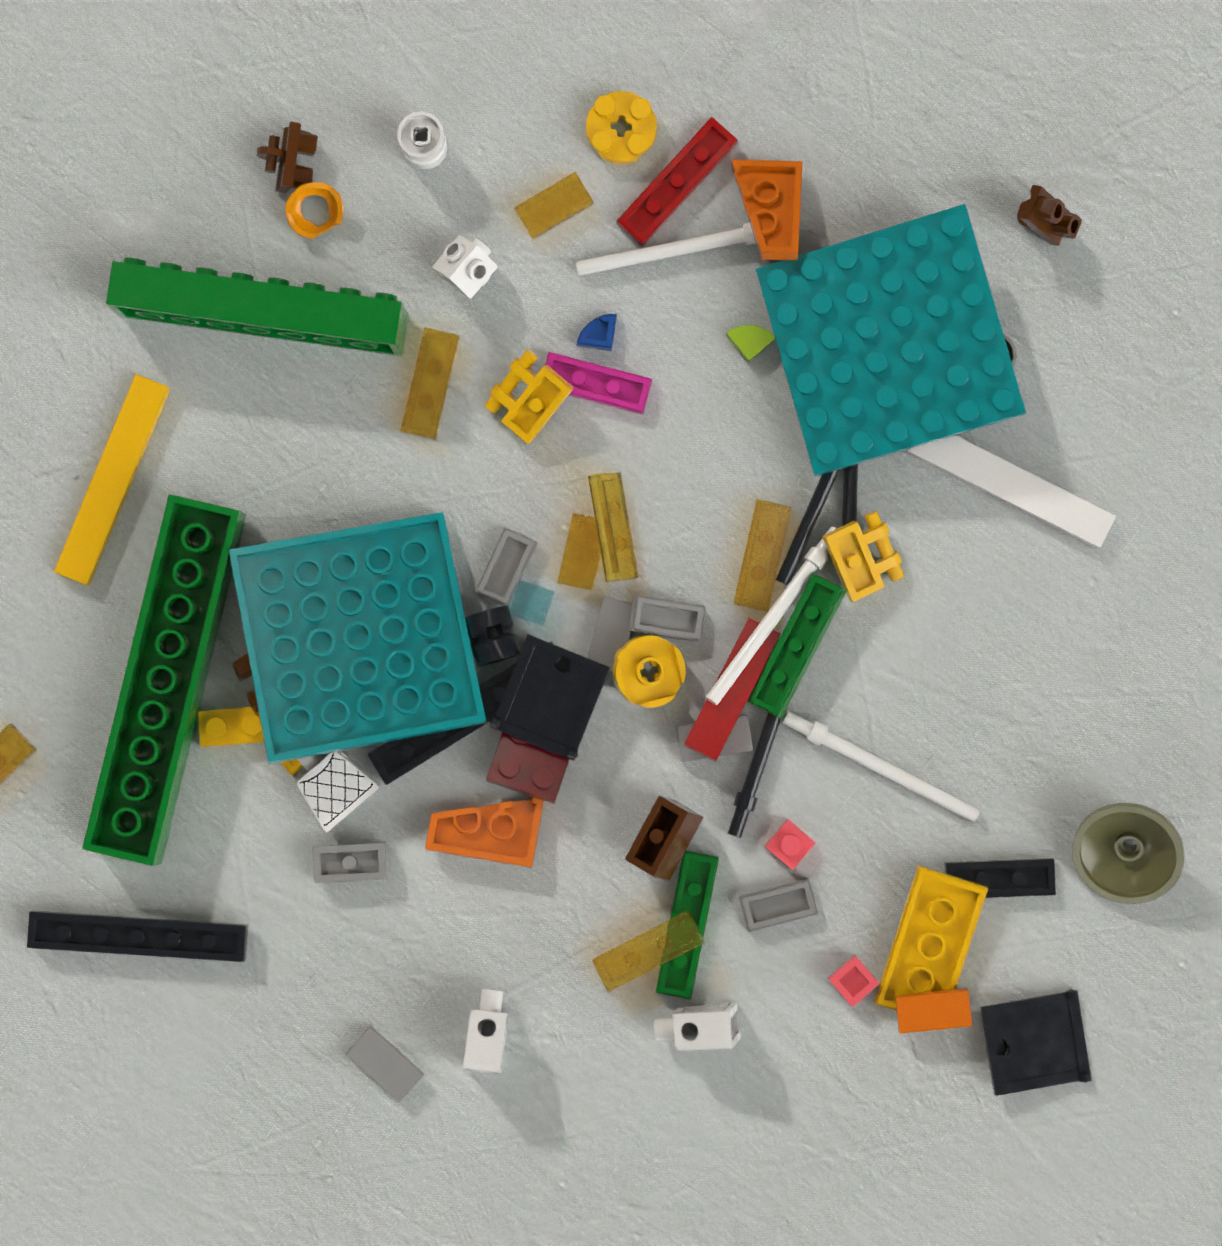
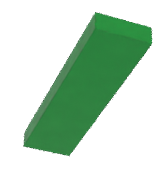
M814 573L812 574L747 702L780 719L782 718L847 592L846 589Z
M686 850L682 857L656 993L689 1000L692 998L719 857Z

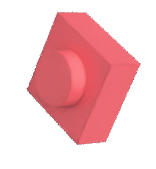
M787 819L764 847L793 870L815 845V842Z
M853 955L828 977V980L851 1007L855 1006L880 984L856 955Z

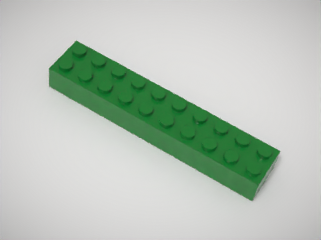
M171 494L168 495L82 850L150 866L162 864L233 572L229 549L239 547L246 514L239 510Z

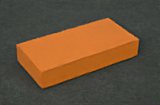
M967 988L895 995L899 1034L972 1026L969 990Z

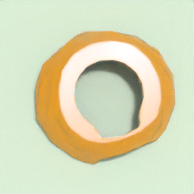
M308 182L299 185L290 195L286 203L285 216L289 227L298 235L315 239L318 235L332 227L340 225L343 218V202L340 194L330 185L323 182ZM319 195L327 201L330 219L324 224L316 226L313 222L303 217L301 204L307 196Z

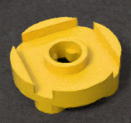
M616 91L598 97L588 113L586 120L587 140L594 151L599 154V157L606 162L616 165L631 164L639 160V157L645 155L652 148L656 139V116L651 109L649 101L637 94ZM620 119L626 120V124L632 127L631 130L625 131L623 137L617 136V130L611 129L612 124H617Z
M653 635L635 637L618 649L614 656L612 671L615 686L624 699L630 703L646 708L663 706L673 700L677 695L676 692L679 690L680 685L684 683L686 677L684 658L677 647L661 637ZM648 661L651 666H657L658 672L653 674V680L649 682L646 677L641 676L644 663Z

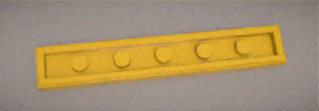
M135 374L54 570L55 573L90 586L171 390L170 387Z

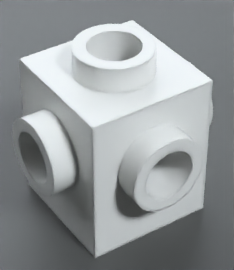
M458 235L453 242L448 244L444 253L432 268L453 289L471 299L488 282L498 266L488 257L491 250L477 238L471 242Z

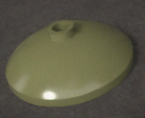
M1115 803L1095 810L1080 824L1073 842V861L1083 882L1100 896L1119 903L1139 904L1161 897L1176 884L1184 865V846L1177 829L1165 816L1152 808L1140 804ZM1126 839H1132L1137 844L1128 845L1124 841Z

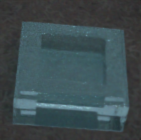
M520 580L510 609L511 616L543 626L555 592Z

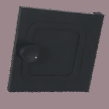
M528 634L497 713L490 721V727L574 761L578 756V747L611 667Z
M1070 989L1062 993L980 1007L995 1096L1076 1081L1086 1083L1092 1080L1078 990ZM1006 1043H1007L1009 1049H1008L1007 1055L1005 1056V1053H1006V1051H1007V1045H1006Z

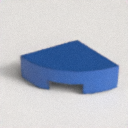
M605 314L587 324L579 334L577 346L612 351L617 314Z

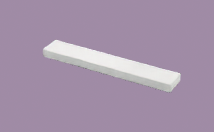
M956 435L907 450V453L1097 549L1101 548L1116 518L1115 515Z

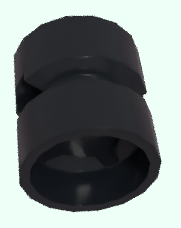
M508 605L465 617L469 637L476 639V644L472 648L478 667L520 655L521 647L517 634L510 632L514 623ZM496 628L498 636L488 638L487 630Z

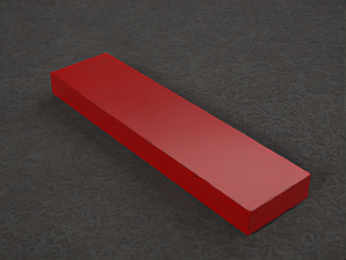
M711 117L617 219L616 223L643 247L738 143V139Z
M748 618L718 679L757 628L759 622ZM772 630L717 706L706 700L684 743L685 747L715 762L717 761L781 633Z

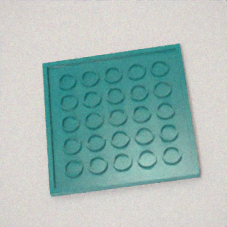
M966 204L798 255V261L782 260L756 268L815 476L1026 414Z
M443 512L229 549L269 764L486 722Z

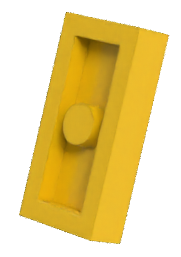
M251 707L198 711L200 747L264 742L259 711L253 712Z

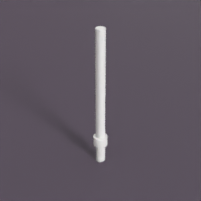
M750 223L742 224L743 228L577 261L576 266L578 276L743 242L746 245L756 244Z
M831 526L827 533L835 530L836 528ZM823 538L816 547H811L804 556V564L705 698L716 706L719 704L808 583L812 574L816 570L821 571L827 563L829 552Z
M788 710L782 721L784 725L806 735L807 741L817 746L823 744L973 823L980 813L979 809L829 732L827 726L816 720L812 723Z

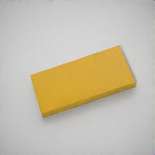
M917 865L874 998L875 1004L896 1010L895 995L956 989L987 895V886Z

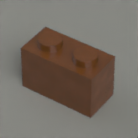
M659 795L625 860L653 877L670 880L704 817L676 800Z

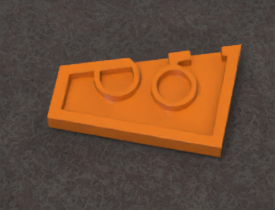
M731 159L734 177L761 259L798 261L803 161Z
M534 797L527 800L508 801L488 806L431 813L425 850L532 868L544 801Z

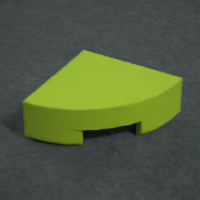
M755 325L739 326L726 333L728 339L748 362L776 340L770 331Z

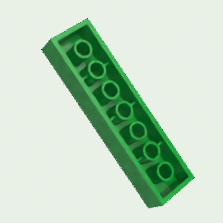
M125 257L124 263L112 261L106 305L123 318L402 356L408 313L402 301H397V296L393 294L378 292L374 298L361 296V291L353 288L342 287L338 293L325 291V286L317 283L306 282L303 287L289 286V281L281 278L270 277L267 282L253 281L254 276L238 272H233L231 277L217 276L218 271L209 268L197 267L196 272L181 271L182 266L173 263L161 262L160 267L146 266V261L137 258Z

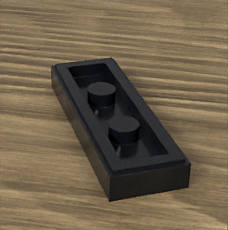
M1053 858L944 862L946 874L987 886L986 898L1056 895L1055 864Z

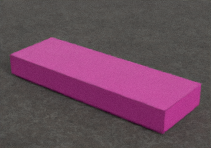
M548 352L545 365L552 368L574 387L569 396L643 415L652 383L651 378Z

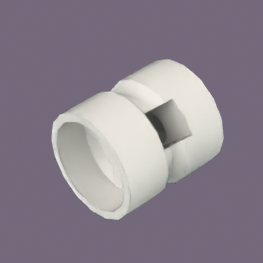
M420 111L409 114L399 124L397 131L398 143L406 161L414 168L421 170L432 169L440 165L448 149L447 140L440 121L431 113Z

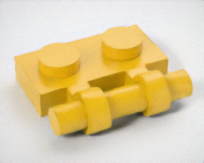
M529 349L524 352L520 359H514L509 366L511 371L501 384H495L490 391L491 397L485 403V407L493 413H496L502 405L505 406L509 411L501 422L527 444L533 442L574 389L571 384L548 365L543 366L537 374L533 372L531 367L538 359V356ZM522 380L528 386L517 399L512 391Z
M877 510L864 515L869 527L864 532L861 531L858 522L852 521L822 536L844 589L847 590L846 595L851 602H855L884 588L885 586L880 574L885 571L888 572L891 581L904 577L900 567V563H902L898 551L893 550L888 538L890 531L886 522L881 521ZM874 541L881 556L876 561L873 560L868 548V544Z

